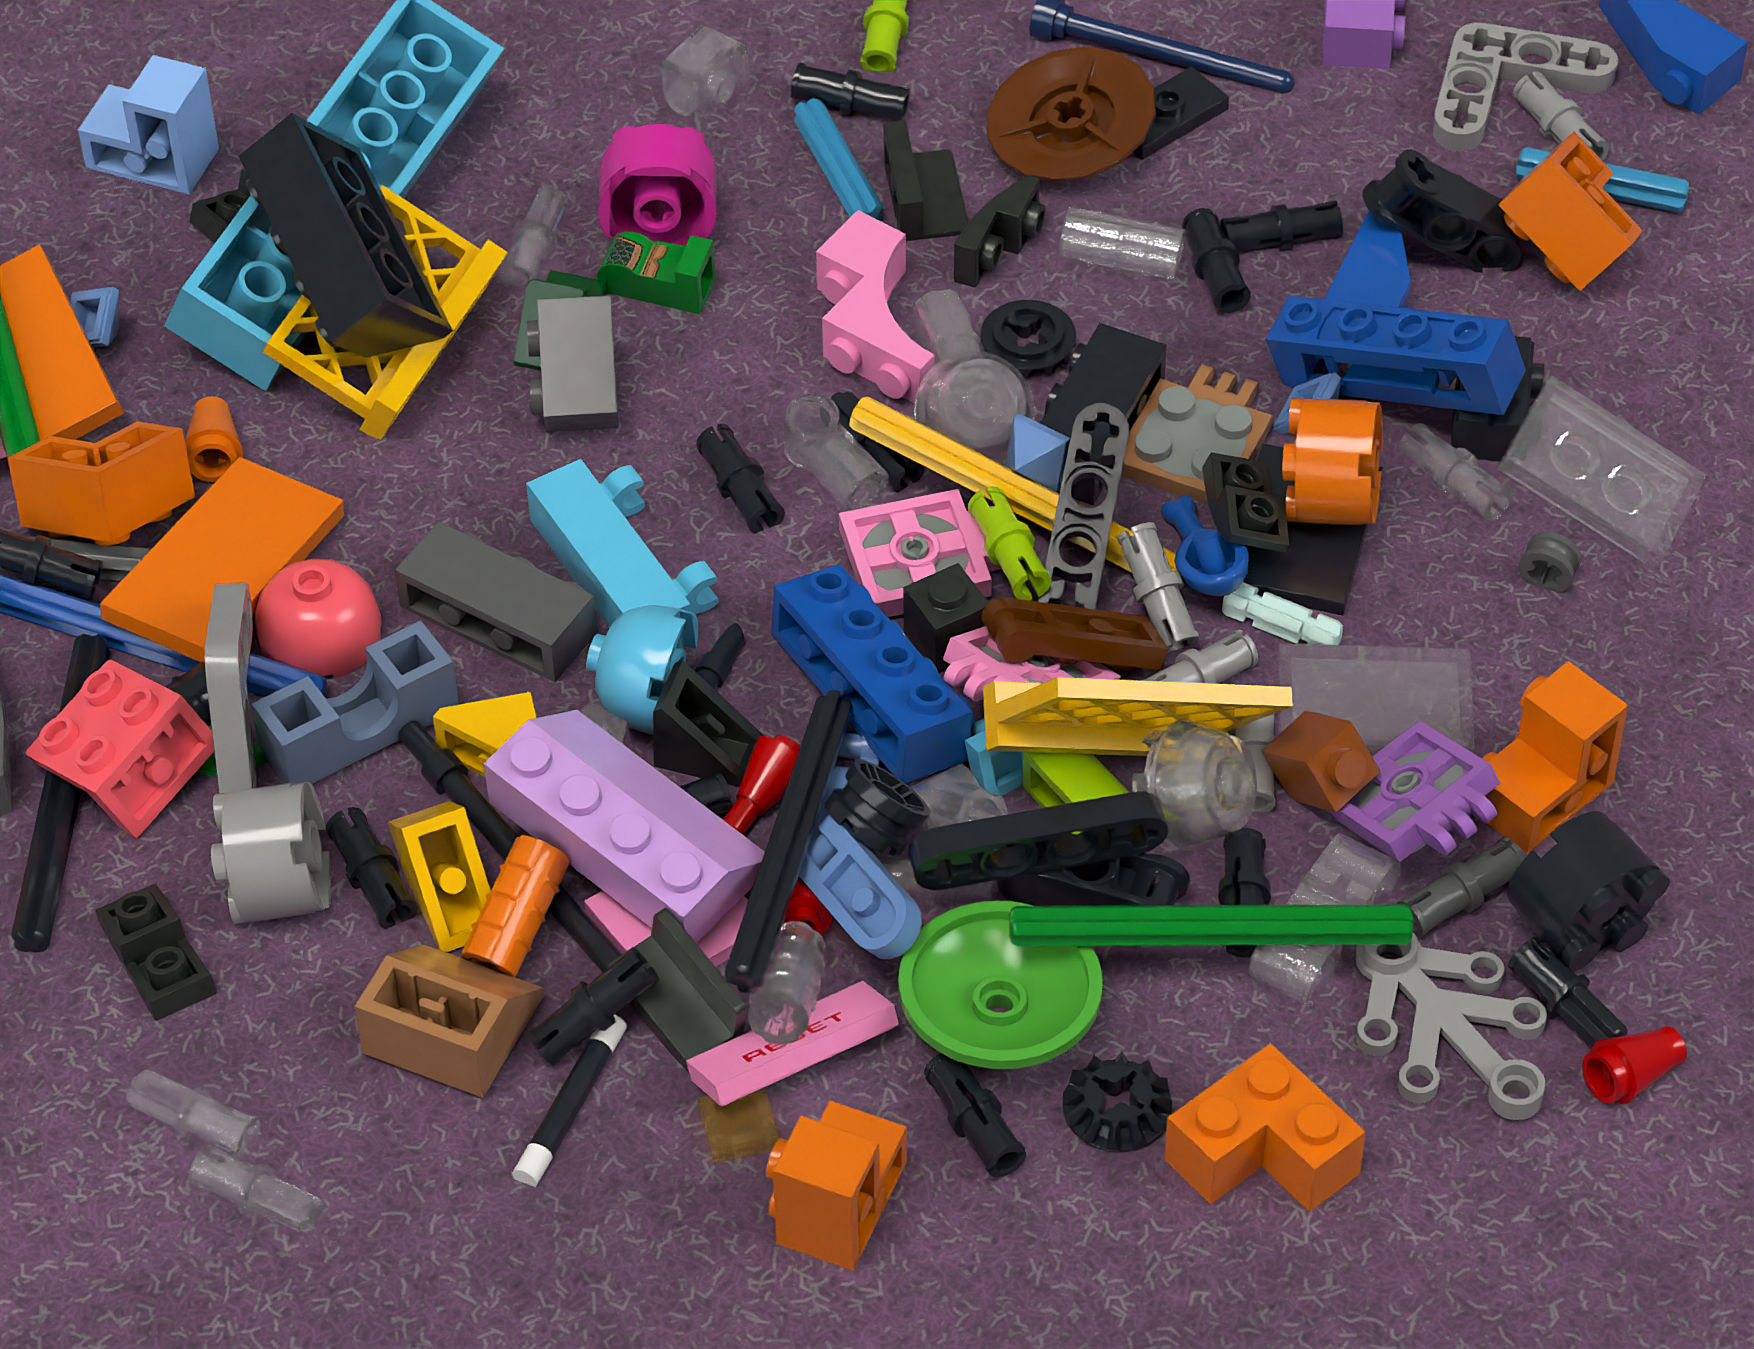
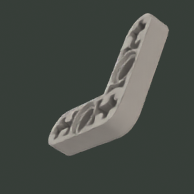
M1487 23L1464 25L1458 29L1454 36L1435 109L1433 137L1442 147L1453 151H1467L1480 145L1485 135L1499 78L1520 81L1527 75L1533 84H1536L1531 78V73L1540 72L1546 77V80L1552 87L1585 93H1598L1607 90L1613 85L1616 79L1618 56L1608 45L1597 41ZM1475 46L1484 47L1483 51L1473 50ZM1504 49L1510 50L1509 57L1503 56ZM1533 54L1543 56L1548 62L1541 65L1530 64L1521 58ZM1561 58L1567 59L1566 67L1560 66ZM1587 64L1597 65L1596 70L1585 68ZM1462 83H1472L1478 85L1483 90L1478 93H1464L1456 89L1455 86ZM1458 110L1468 112L1464 128L1453 127Z
M247 582L215 584L205 642V672L219 793L257 788V771L246 683L253 633L251 595Z

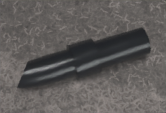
M737 623L732 624L724 631L711 651L704 654L695 669V672L715 690L717 687L721 688L732 670L731 665L744 644L743 631Z

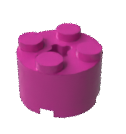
M650 124L639 127H622L614 133L612 142L602 156L599 175L598 217L602 231L609 239L610 235L615 237L622 232H636L646 236L653 242L661 241L686 246L690 235L701 238L709 237L716 222V164L701 132L690 127L679 128L665 124Z

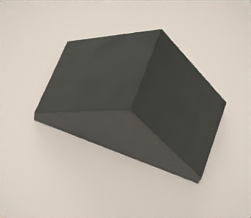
M682 660L674 663L653 710L654 767L698 778H704L712 773L720 772L728 785L740 787L757 739L765 735L686 662Z

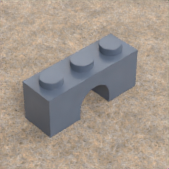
M421 620L366 647L367 667L365 673L353 688L342 695L326 699L310 677L307 676L251 704L259 747L264 752L266 761L283 784L292 782H310L313 784L399 741V731L405 724L411 721H418L425 728L434 723L433 716L440 708L459 705L453 660Z

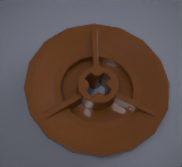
M1086 46L1052 51L1022 65L999 86L987 111V137L1000 161L1024 177L1030 175L1040 178V180L1056 183L1090 178L1122 163L1144 142L1156 116L1155 90L1141 66L1116 51Z

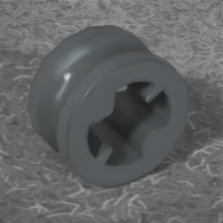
M1540 532L1533 535L1529 540L1526 552L1519 561L1518 570L1526 583L1561 593L1571 586L1574 574L1580 567L1582 555L1576 544L1564 535L1554 532Z

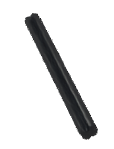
M83 633L75 639L59 713L82 689L86 679L109 660L110 650L107 647L108 641L104 636L100 634L90 636ZM46 770L11 933L14 947L18 951L44 952L49 947L82 789Z
M829 690L826 696H820L816 699L725 969L726 981L736 985L739 992L750 993L753 987H760L764 984L853 712V705L851 700L842 698L840 691Z

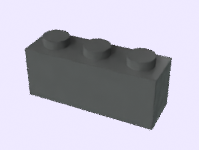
M440 521L437 522L395 569L401 608L553 682L557 681L598 633L594 595L588 593L582 586L575 582L563 581L536 568L523 557L506 554L484 543L476 535L470 532H460Z

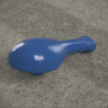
M1185 495L1177 500L1167 501L1162 505L1161 514L1168 524L1175 526L1183 538L1176 551L1174 560L1182 580L1189 587L1208 596H1227L1236 591L1248 573L1249 553L1246 545L1226 542L1218 530L1206 529L1197 517V505L1191 496Z

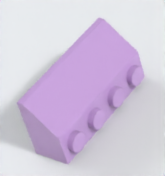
M578 710L528 720L484 763L490 804L534 838L545 841L565 853L570 859L569 865L651 928L654 914L663 908H667L697 944L754 886L765 851Z

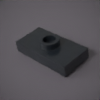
M1192 66L1154 88L1156 116L1144 142L1133 153L1141 160H1144L1227 111L1229 96Z

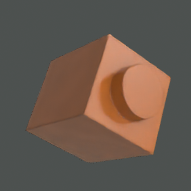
M1307 710L1261 751L1290 798L1295 802L1335 813L1380 772L1379 767L1351 721Z

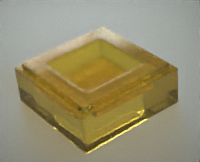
M765 1087L725 1106H720L710 1096L697 1098L698 1111L713 1164L772 1151L779 1136Z

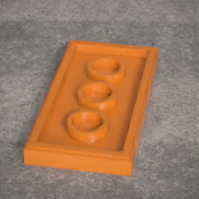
M39 244L0 265V295L40 441L49 436L76 440L124 414L125 412L71 302L41 245Z
M239 457L100 603L101 619L194 660L205 662V642L215 584L247 582L250 589L253 617L256 613L259 596L275 573L292 563L305 560L344 517V500Z

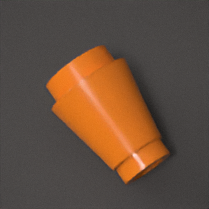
M215 396L200 399L194 406V412L185 437L191 473L196 478L206 482H216L239 457L243 458V449L228 403Z

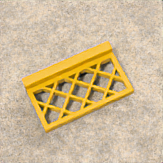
M381 185L380 189L394 216L403 222L406 231L404 236L453 332L439 340L368 358L353 352L335 353L334 347L324 340L316 327L315 321L319 317L311 301L302 294L263 350V353L363 417L365 420L359 430L378 439L384 437L485 291L508 253L489 239L482 249H479L384 185ZM441 247L460 259L455 268L431 270L425 248ZM444 283L438 291L436 284ZM309 309L311 317L302 318ZM315 331L322 354L305 356L285 343L291 333ZM380 363H388L382 371ZM367 366L372 387L366 395L344 381L340 367Z
M1056 677L1044 683L993 681L983 686L987 751L1187 758L1222 757L1229 754L1228 731L1293 707L1292 688L1281 686Z

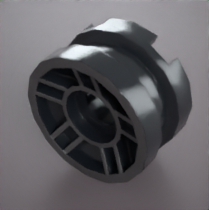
M862 759L855 760L846 772V785L844 788H835L825 802V808L839 825L843 826L846 821L856 831L853 837L881 854L887 846L893 847L889 854L892 857H900L909 844L907 834L912 828H920L930 815V809L914 790L888 771Z

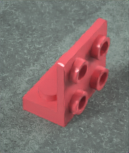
M108 660L99 670L92 673L86 679L82 689L58 716L43 727L39 737L26 750V755L33 763L86 791L119 828L137 839L215 750L212 730L180 694L113 660Z

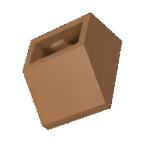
M424 944L386 955L354 1006L362 1053L484 1098L544 997L543 987Z

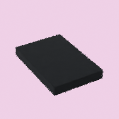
M1262 444L1258 461L1269 464L1272 494L1284 496L1286 507L1288 485L1295 486V481H1283L1282 463L1284 447ZM1379 467L1378 471H1383V467ZM1287 522L1289 546L1285 552L1246 545L1249 553L1248 573L1243 582L1258 588L1257 595L1263 597L1265 592H1269L1308 609L1343 616L1369 524L1338 525Z

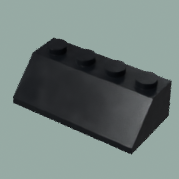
M291 113L239 155L249 177L246 181L247 189L255 201L265 209L272 223L269 227V233L277 246L288 255L295 269L292 273V279L299 291L311 301L319 317L315 321L316 327L329 345L336 349L342 347L364 358L439 340L453 332L360 148Z

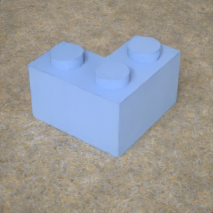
M153 55L130 90L108 85L78 129L85 167L190 195L219 150L206 68Z

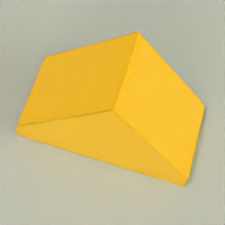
M531 692L440 708L433 716L436 743L442 749H451L468 769L485 777L484 763L528 720L536 718Z

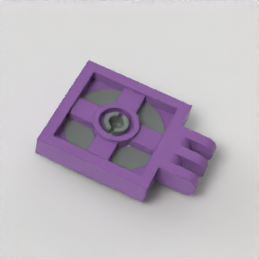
M1419 720L1372 756L1380 772L1337 813L1328 811L1342 825L1399 863L1411 853L1423 848L1426 844L1446 856L1457 847L1454 839L1449 834L1450 831L1465 840L1477 832V828L1469 816L1472 815L1487 824L1498 815L1495 807L1485 795L1498 786L1500 781L1490 763Z

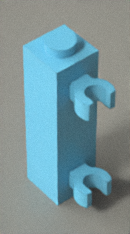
M579 459L526 483L530 521L574 581L588 593L594 595L595 609L610 628L614 620L627 610L648 605L674 607L695 614L706 612L716 606L718 598L709 586L717 582V577L705 561L689 565L679 573L676 579L672 580L625 518L645 508V502L636 491V489L644 486L643 480L631 465L620 467L610 473L603 483L599 484L583 461Z

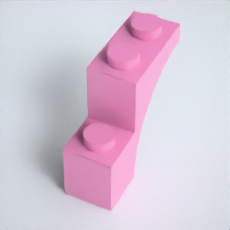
M857 210L816 251L817 289L830 302L835 304L822 318L823 356L840 372H855L876 383L885 395L894 399L903 397L921 407L934 393V354L918 345L900 328L887 305L892 290L906 273V234Z

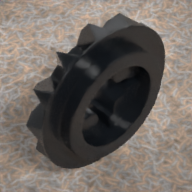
M1017 300L999 306L985 318L981 327L980 342L983 345L985 360H996L1001 373H1005L1012 368L1019 369L1026 379L1032 370L1039 369L1050 376L1055 364L1069 363L1071 351L1076 347V329L1071 318L1063 310L1050 303L1038 300ZM1039 331L1038 344L1029 342L1024 347L1018 346V337L1026 339Z
M1121 1051L1113 1060L1102 1061L1094 1055L1087 1067L1082 1070L1073 1069L1065 1091H1063L1062 1107L1068 1126L1081 1140L1102 1150L1122 1152L1144 1147L1157 1139L1167 1127V1117L1172 1113L1173 1101L1171 1100L1167 1077H1159L1153 1071L1149 1059L1139 1064L1129 1061ZM1131 1085L1130 1106L1120 1102L1114 1108L1109 1107L1103 1114L1106 1103L1105 1092L1115 1096L1122 1089L1126 1091Z

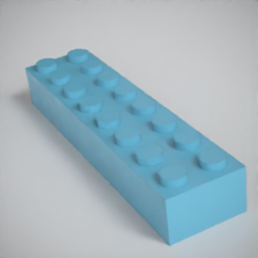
M396 0L307 121L360 148L379 187L384 185L404 199L485 86L504 48L431 0ZM250 196L181 288L164 327L266 392L284 366L263 353V350L302 293L292 279V273L295 269L288 255L277 246L269 233V227L272 223L265 209ZM309 309L302 318L311 317ZM308 332L291 333L285 343L297 349Z

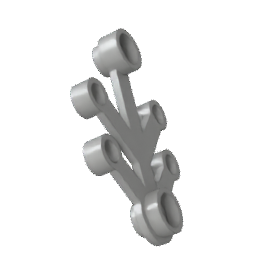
M1414 932L1411 942L1407 944L1357 945L1355 956L1357 967L1365 977L1372 981L1366 1016L1361 1018L1357 1025L1356 1043L1364 1053L1371 1056H1384L1395 1048L1398 1027L1391 1017L1398 987L1416 1006L1408 1062L1401 1067L1397 1084L1399 1093L1406 1100L1413 1103H1425L1437 1095L1440 1074L1435 1067L1439 1034L1441 1033L1489 1086L1488 1102L1497 1114L1510 1120H1524L1534 1116L1540 1110L1545 1091V1078L1540 1069L1525 1060L1504 1061L1469 1021L1506 1027L1507 1031L1515 1038L1532 1040L1539 1037L1545 1029L1547 1011L1544 1005L1531 997H1519L1514 1000L1438 989L1426 976L1462 979L1466 987L1478 994H1490L1497 991L1503 982L1505 968L1502 960L1497 955L1486 951L1475 952L1469 955L1421 947ZM1390 952L1396 954L1399 959H1385L1379 955ZM1477 967H1486L1491 969L1495 975L1491 978H1480L1473 974L1472 970ZM1526 1012L1535 1016L1537 1021L1533 1024H1523L1517 1021L1514 1016L1518 1013ZM1374 1028L1381 1029L1388 1034V1037L1384 1040L1376 1041L1370 1039L1365 1032ZM1413 1075H1421L1426 1077L1431 1083L1426 1087H1415L1407 1081V1078ZM1510 1090H1517L1522 1092L1527 1098L1514 1099L1504 1093Z

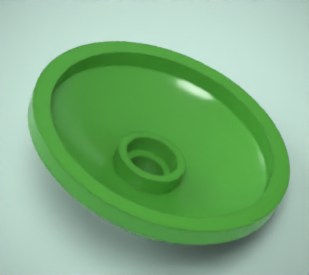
M984 901L957 907L927 923L920 930L912 947L904 953L899 968L898 984L902 1010L912 1028L926 1043L940 1053L962 1063L990 1069H1016L1046 1062L1065 1053L1076 1045L1089 1031L1099 1012L1103 978L1099 960L1092 946H1015L1011 944L1009 937V915L1011 908L1032 905L1012 901ZM1001 1007L1007 1009L1008 1011L993 1012L991 1011V1009Z

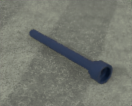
M1037 0L1032 12L1029 34L1036 38L1052 42L1054 37L1065 39L1068 34L1187 68L1192 66L1197 71L1278 93H1288L1294 87V78L1287 71L1074 13L1073 6L1065 4V0Z

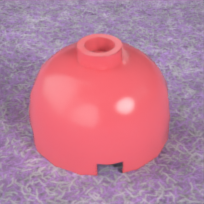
M311 558L288 565L275 573L258 599L255 613V632L262 657L322 676L332 675L334 679L348 675L367 663L365 648L380 641L381 613L370 584L350 566L332 559Z

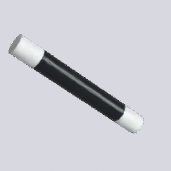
M614 1015L616 1022L606 1031L596 1029L592 1033L512 1172L515 1180L534 1187L537 1186L627 1028L626 1023L619 1016Z

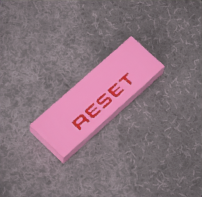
M861 981L686 1060L691 1081L720 1106H725L895 1028L899 1023L894 1004L867 983Z

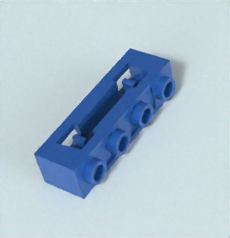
M1289 296L1265 339L1283 384L1291 388L1325 375L1312 373L1319 359H1324L1327 369L1331 373L1339 371L1338 365L1340 362L1352 364L1345 376L1341 377L1339 395L1504 415L1526 372L1508 319ZM1458 376L1466 391L1438 389V385L1441 380L1442 385L1450 386Z

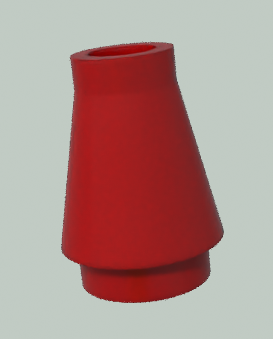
M1667 1025L1654 1031L1599 1040L1593 1045L1591 1052L1587 1053L1583 1058L1582 1072L1584 1080L1591 1093L1601 1102L1610 1104L1618 1101L1620 1104H1627L1671 1068L1683 1063L1687 1055L1686 1045L1680 1033L1675 1028Z

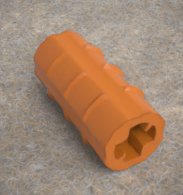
M526 835L517 837L505 863L499 866L501 871L491 892L485 895L487 900L477 921L471 924L473 930L462 950L461 957L516 978L527 952L532 950L531 944L541 923L546 921L544 916L554 895L560 892L558 887L570 863L569 857L561 850L540 839Z

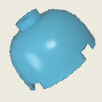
M659 605L629 609L614 620L606 636L601 634L594 636L587 656L586 669L596 673L595 691L604 710L618 723L653 735V710L674 663L682 660L686 662L684 646L693 649L697 648L698 619L695 613Z

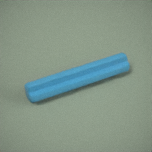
M812 98L807 103L799 102L794 108L796 113L794 122L849 217L859 210L881 221L883 218L881 213L883 205L824 104L815 98Z
M1528 147L1524 148L1519 154L1517 161L1516 178L1521 180L1550 152ZM1606 164L1614 174L1602 188L1614 200L1674 213L1683 211L1689 192V182L1686 180Z

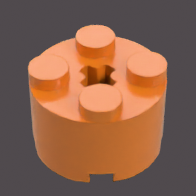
M1291 398L1290 435H1297V440H1294V443H1285L1283 450V481H1295V486L1288 485L1286 521L1290 523L1373 525L1377 520L1382 471H1378L1379 451H1382L1383 447L1381 404L1366 400Z

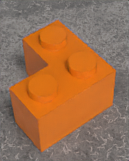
M1573 131L1527 173L1498 205L1504 210V219L1510 229L1523 240L1531 239L1546 255L1544 259L1549 270L1560 281L1567 284L1571 282L1581 291L1627 250L1643 230L1602 188L1614 173Z
M137 421L96 443L49 436L8 457L21 527L48 531L51 537L77 536L93 539L94 543L100 546L116 545L128 540L131 537L130 532L147 523L169 518L172 515V509L195 497L183 428Z
M1569 661L1548 678L1544 675L1540 676L1527 687L1520 701V706L1523 709L1519 732L1515 740L1498 754L1490 752L1482 758L1492 765L1500 781L1498 786L1485 795L1493 804L1498 814L1487 824L1503 836L1511 838L1512 843L1516 842L1520 849L1527 854L1548 838L1550 833L1571 819L1612 785L1615 779L1628 704Z
M1270 1043L1167 1117L1165 1161L1210 1204H1213L1263 1167L1310 1212L1360 1175L1366 1131Z
M829 1101L819 1121L800 1116L789 1139L779 1138L775 1143L766 1169L767 1178L773 1180L774 1190L769 1203L768 1215L775 1218L776 1244L854 1271L906 1165L907 1127L833 1101Z

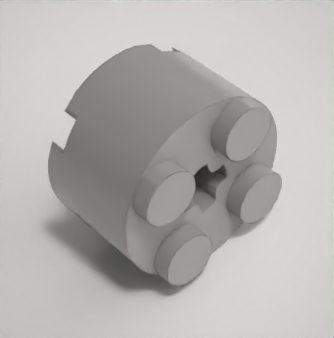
M292 782L214 795V817L217 828L222 833L223 843L212 844V867L218 884L229 882L228 904L234 924L312 914L315 911L329 908L331 903L330 852H322L319 830H325L326 827L318 796L310 782Z

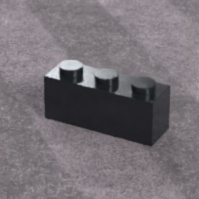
M1099 323L1088 343H1079L1071 358L1069 375L1063 385L1056 383L1052 387L1045 405V415L1040 424L1071 438L1074 421L1085 407L1094 403H1107L1117 407L1125 415L1130 432L1160 379L1165 380L1167 344ZM1097 422V427L1094 431L1084 430V433L1092 435L1090 462L1102 464V454L1106 439L1117 438L1118 436L1109 433L1108 423ZM1077 458L1076 463L1085 461L1080 458ZM1113 464L1105 465L1106 467L1113 469ZM1084 478L1073 486L1071 495L1073 499L1094 505L1104 485L1094 478Z

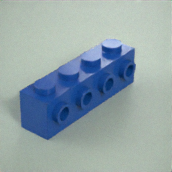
M840 564L774 586L772 636L824 696H826L829 690L840 691L842 698L851 700L853 712L849 721L850 726L861 738L863 735L870 749L895 777L904 783H908L968 761L965 740L971 737V731H973L975 726L974 714L969 702L965 697L954 692L939 675L934 663L929 658L923 657L909 642L900 625L896 621H891L873 602L865 586L857 584Z

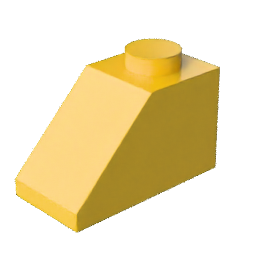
M447 801L388 822L408 884L438 949L446 953L465 946L473 930L471 924L477 921L487 900L485 895L491 892L465 808Z

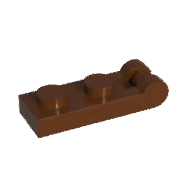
M1006 597L990 601L983 609L981 616L988 633L996 639L997 648L1002 656L1011 663H1022L1035 654L1048 656L1055 661L1065 664H1075L1079 660L1105 663L1120 671H1132L1135 667L1161 670L1169 650L1147 616Z

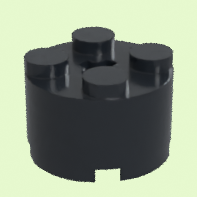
M1599 811L1581 814L1559 826L1549 834L1557 844L1542 858L1532 850L1515 871L1507 890L1509 902L1515 907L1519 916L1572 971L1585 967L1594 959L1599 951L1611 944L1617 951L1623 952L1638 943L1648 930V924L1643 918L1648 914L1656 900L1665 893L1670 884V879L1626 832L1617 823L1611 821L1604 813Z

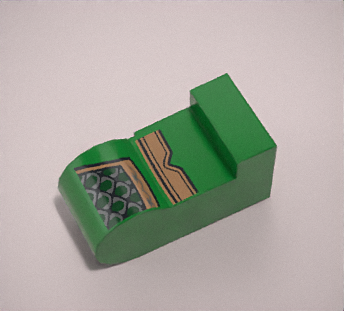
M636 232L619 233L612 239L597 272V279L607 281L608 294L700 315L716 279L713 240L690 235L686 246L661 241L653 242L646 236Z

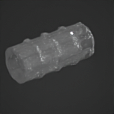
M1070 206L1062 228L1059 257L1086 263L1087 266L1092 264L1112 268L1116 272L1122 270L1141 274L1145 278L1151 276L1175 281L1183 258L1186 229L1159 224L1158 221L1153 223L1133 219L1129 215L1123 217L1108 214L1100 209L1094 211Z
M950 289L930 291L915 302L912 319L919 335L918 342L924 349L934 354V384L939 389L943 402L949 409L956 410L985 404L992 397L995 384L988 367L989 359L983 354L980 346L981 339L975 333L972 326L973 318L967 312L964 302L957 292Z
M795 921L783 923L764 984L760 987H754L750 992L749 1024L754 1033L762 1036L769 1043L783 1045L795 1042L800 1034L807 1030L811 1013L816 1009L815 995L820 992V977L824 974L826 945L822 935L812 930L806 923Z

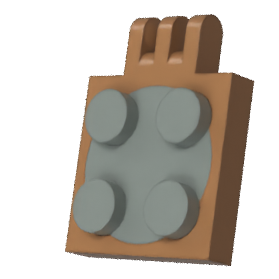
M1204 364L1200 366L1189 387L1160 379L1129 432L1122 476L1180 496L1188 495L1195 501L1209 505L1204 486L1202 466L1210 453L1214 452L1254 460L1272 428L1273 415L1250 408L1259 392L1260 383L1246 379L1237 395L1232 393L1237 383V375L1224 372L1215 387L1210 386L1214 379L1215 368Z

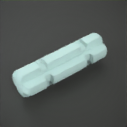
M1244 582L1236 591L1224 596L1222 612L1226 616L1243 623L1247 618L1254 620L1253 627L1297 645L1301 640L1308 642L1307 649L1324 656H1330L1341 641L1343 625L1340 621L1323 614H1319L1317 619L1311 617L1313 612L1311 609L1269 592H1265L1263 597L1257 595L1258 588Z

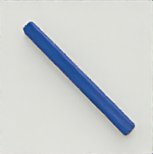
M0 573V612L77 637L83 633L90 636L100 634L107 639L108 647L186 672L200 663L197 660L102 620L99 604L36 584L24 583L20 579ZM250 653L246 679L247 691L266 697L307 676L310 677L325 698L328 688L327 679L322 675Z

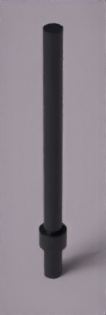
M411 721L405 724L399 731L398 738L422 765V776L438 794L446 792L454 803L463 806L468 819L501 857L506 860L516 838L519 836L467 778L468 768L451 749H442L418 721ZM560 884L558 887L560 892L554 895L548 911L603 973L607 970L608 964L622 954Z

